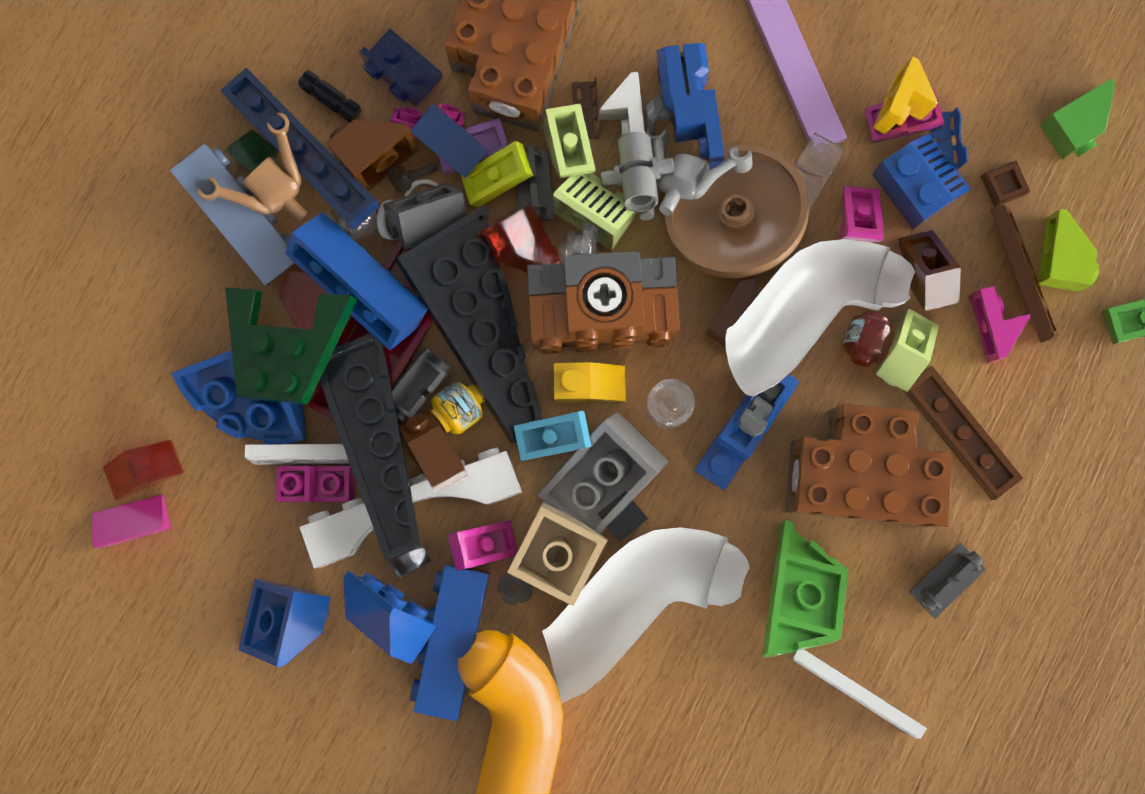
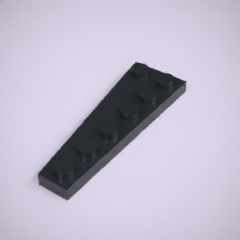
M369 334L335 347L319 381L385 560L390 561L422 548L384 346L375 336Z

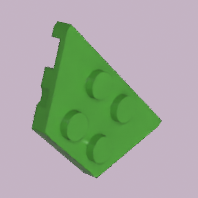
M784 520L779 526L762 657L765 658L835 643L841 639L848 569L835 558H830L815 541L808 542L793 530L795 525L787 520Z

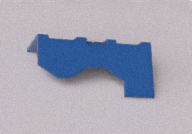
M956 107L951 112H941L945 125L940 126V130H936V128L931 129L933 138H937L939 147L954 167L960 169L968 162L967 146H963L961 141L962 119L960 110ZM950 117H953L954 130L950 128ZM955 135L956 145H952V141L946 140H952L951 136ZM955 150L957 155V164H954L953 151Z

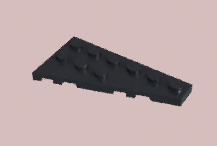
M485 204L395 259V262L421 303L428 308L427 312L504 434L510 443H515L517 440L513 426L542 420L533 382L529 380L524 361L526 355L523 345H520L516 330L518 325L505 275L501 271L496 254L497 245L495 237L491 235L487 220L489 214Z

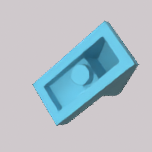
M584 411L513 426L521 461L592 446Z

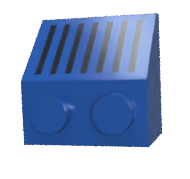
M930 133L910 142L885 159L872 173L912 229H915L971 189Z

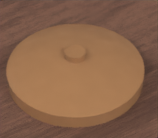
M752 145L725 146L723 161L730 157V150L733 147H737L739 158L746 156L748 151L752 152V168L745 173H737L731 168L716 179L702 197L693 200L680 199L672 215H665L666 227L674 248L688 264L697 270L722 278L754 276L781 263L794 251L801 241L809 216L808 195L804 181L796 168L788 160L766 148Z

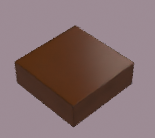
M1017 160L988 171L981 176L994 208L1030 193Z

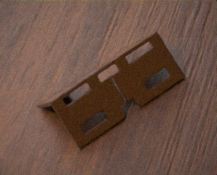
M596 77L591 82H572L573 105L581 104L588 138L599 139L600 125ZM591 87H595V100H592ZM577 88H581V100H577ZM592 105H596V115H593ZM594 120L597 122V133H594L593 130Z

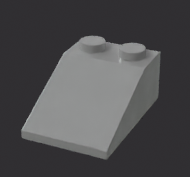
M618 412L604 420L590 436L592 446L578 449L538 494L546 504L576 518L598 534H601L669 463ZM626 491L627 494L602 520L598 513Z

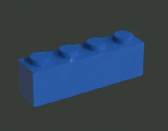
M321 212L292 232L285 254L328 294L351 295L358 300L351 315L389 350L393 349L419 327L428 308L326 214Z
M450 564L445 565L444 571H437L433 592L439 593L436 607L430 606L427 619L436 625V628L429 637V642L425 643L419 653L418 664L423 665L421 679H414L410 694V701L415 702V713L458 721L466 691V685L461 680L458 671V658H462L467 654L476 640V633H478L490 577L489 572L469 568L456 571L455 565Z

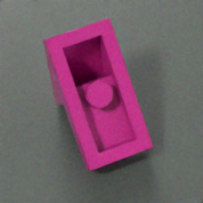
M844 186L841 195L843 220L838 240L847 239L871 243L882 241L884 238V227L879 189Z
M994 286L980 289L971 294L969 298L987 362L991 363L1007 357L1028 322L1030 314L1003 320L1004 303L1001 296L996 294Z
M510 520L448 535L456 571L513 557L517 553Z

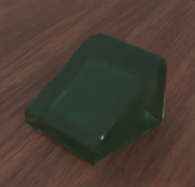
M250 130L225 149L229 156L249 173L255 170L267 158L271 157L273 160L279 154L271 144L254 130Z

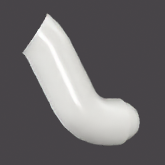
M847 239L822 241L800 250L783 264L740 319L727 329V358L733 377L740 389L746 395L755 396L778 384L798 366L843 306L856 305L879 311L882 307L892 308L904 304L911 298L909 297V288L915 274L912 265L902 256L891 252L890 247L864 241Z
M679 527L649 532L630 541L614 554L582 589L575 605L569 604L551 626L542 631L556 677L561 704L587 692L604 678L669 604L683 601L707 609L708 605L723 606L738 600L741 597L745 576L750 569L747 558L739 548L727 543V537L708 531Z

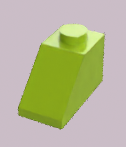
M1059 209L1048 216L1046 220L1038 273L1039 285L1080 292L1091 287L1099 274V263L1096 262L1097 249L1068 210Z

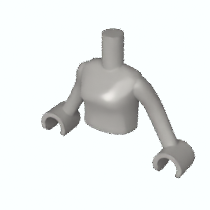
M654 126L651 128L647 127L646 134L651 138L654 157H657L658 160L665 159L664 149L669 144L667 130L664 129L660 135L655 136ZM733 147L730 150V157L709 170L708 163L699 157L677 154L673 160L674 172L661 174V178L656 179L657 188L666 194L659 207V211L667 216L672 215L680 199L693 200L702 197L713 182L731 168L737 173L748 172L753 165L752 152L748 151L746 156L739 158L738 148Z

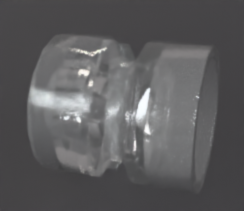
M676 379L663 380L657 383L649 392L645 402V414L655 427L663 430H673L683 425L692 415L695 407L694 395L684 382Z

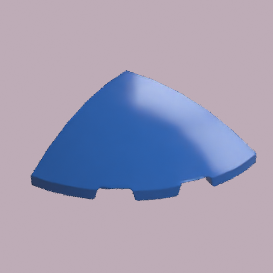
M232 350L171 373L178 388L196 411L203 410L217 422L216 428L238 439L249 437L262 440L263 445L290 444L306 439L302 404L253 400L237 396Z

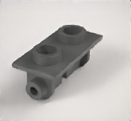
M537 146L524 147L533 176L516 185L519 223L554 220L549 152H538Z
M426 348L423 349L392 388L397 418L404 423L415 415L427 400L425 398L429 392L432 393L443 378L449 376L446 372L450 367Z
M959 543L909 593L936 619L986 570L982 565L984 560L976 552L972 551L970 553L962 543Z

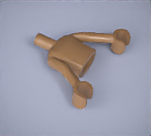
M277 113L279 119L285 123L283 129L275 130L268 122L267 128L269 133L276 137L281 159L287 173L269 157L242 182L257 199L247 194L221 187L211 177H208V180L215 186L214 193L206 195L197 187L199 196L205 201H214L218 197L263 215L276 213L284 208L297 223H300L309 213L294 199L299 192L301 176L287 138L289 120L285 114Z

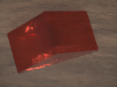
M172 440L123 451L103 466L115 500L122 499L184 473Z

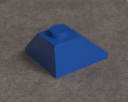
M255 579L238 650L274 666H285L322 634L324 623L329 614L330 597L307 589Z

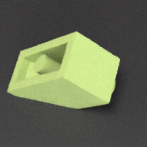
M581 104L546 109L543 129L550 160L559 178L594 173L596 169Z
M908 308L881 356L876 375L881 377L887 384L897 386L908 392L930 363L939 325Z

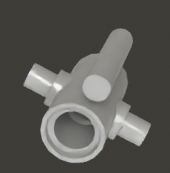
M630 132L618 140L620 165L614 166V170L601 172L602 182L604 186L617 184L618 187L622 186L625 208L630 211L639 212L640 219L650 220L654 217L653 208L658 204L656 179L661 178V174L674 172V164L672 158L658 160L657 157L653 158L651 138L648 134Z

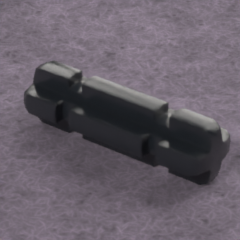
M306 70L299 78L298 84L301 89L308 94L314 95V98L334 112H339L341 117L348 122L356 120L360 115L362 109L358 103L350 98L347 100L345 94L325 80H320L319 76L312 71Z

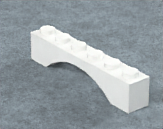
M498 447L478 454L480 461L466 465L465 461L461 460L468 476L437 493L434 492L423 474L410 479L414 503L430 498L457 497L491 505L521 494L522 490L508 452L500 453ZM363 498L342 504L344 511L331 516L329 511L326 510L307 517L309 524L301 526L300 530L313 568H321L355 555L364 539L374 529Z

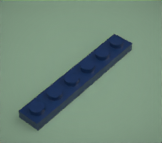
M247 68L220 90L278 152L279 148L276 137L269 133L267 122L275 130H281L284 128L285 123L279 119L277 113H283L287 116L289 120L287 138L300 175L353 230L380 207L378 201Z

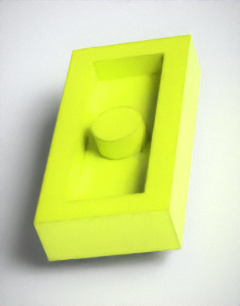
M514 141L479 162L466 178L461 175V179L469 204L478 208L532 177L533 173L523 144Z

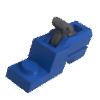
M683 44V52H680L679 45L662 47L657 50L656 60L660 92L654 100H650L646 105V124L651 128L658 118L669 120L673 123L675 142L698 140L700 158H706L709 170L723 162L724 147L715 89H703L708 83L709 74L705 44Z
M788 374L778 384L755 396L745 395L694 469V472L724 491L743 462L750 458L799 384L798 380Z

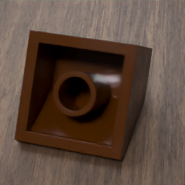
M353 120L348 125L342 124L331 133V139L326 142L335 158L368 192L419 151L410 128L404 123Z

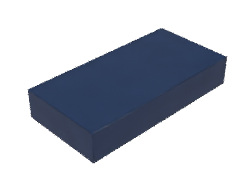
M434 103L411 129L412 134L464 178L470 174L488 152L486 147Z

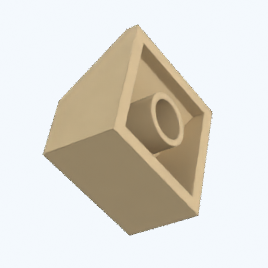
M542 502L507 573L574 606L607 539L576 518Z

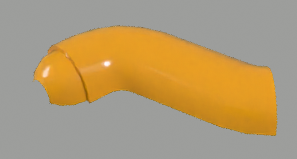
M492 630L476 633V640L471 649L462 658H458V671L461 680L470 689L468 694L489 710L492 718L476 794H549L562 738L563 710L559 689L546 664L526 643L513 633H510L509 636Z

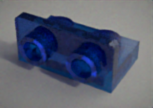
M390 28L370 50L363 47L359 52L364 62L362 68L376 81L382 78L390 85L388 90L402 103L408 100L416 107L443 78L442 72Z

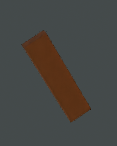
M1002 204L990 209L1040 342L1043 343L1058 338L1059 334L1011 208Z
M933 366L928 367L921 373L908 392L903 390L991 500H997L1023 479Z

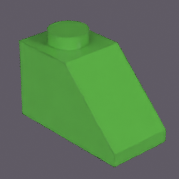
M1112 78L1056 111L1040 124L1062 159L1074 152L1077 157H1080L1097 146L1094 140L1103 134L1107 127L1115 89V83Z

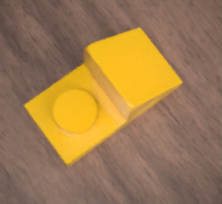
M912 56L894 78L873 127L884 135L895 124L901 126L908 115L922 120L937 106V99L919 59Z

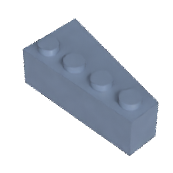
M203 144L170 171L263 284L268 286L295 265L285 254L291 236L289 233H286L284 236L279 233L274 226L278 220L272 213L263 215L218 197L214 201H205L199 196L197 187L206 195H211L215 191V186L210 183L208 177L214 178L221 187L249 196L253 195L242 183L244 178L240 176L236 179L227 167L231 165V162L218 147L212 150L209 146Z

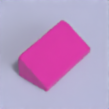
M164 495L92 513V543L94 548H105L172 529Z

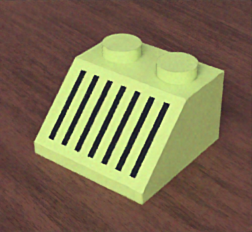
M589 173L569 177L553 194L554 214L612 252L634 220L636 212L625 208L622 193L616 192L613 194L605 189L602 180L594 174Z

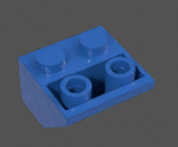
M347 571L344 575L345 618L390 656L412 664L436 628V625L425 617L428 611L411 600L407 603L403 599L405 593L388 582L382 587L384 584L369 573L365 572L361 577Z

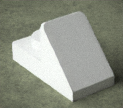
M631 72L599 110V121L626 119L621 120V136L630 132L645 133L638 72Z

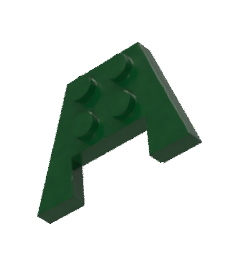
M225 287L237 396L245 399L308 405L358 299L351 295L318 293L312 329L257 325L263 292L256 289Z

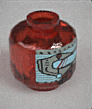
M866 311L863 315L855 316L851 320L843 340V348L851 356L850 360L853 363L863 367H870L872 363L884 361L895 338V329L890 324L891 322L888 317L877 312Z

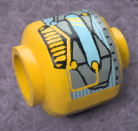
M456 381L431 399L432 409L430 412L445 434L450 431L455 435H459L482 418L483 412L480 404L484 400L474 385L471 384L466 387L461 382Z

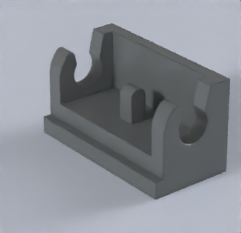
M447 183L383 204L391 236L393 239L399 238L401 247L405 250L414 248L466 216L462 191Z

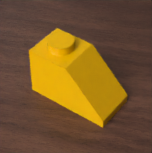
M592 362L554 363L555 404L626 402L625 366Z

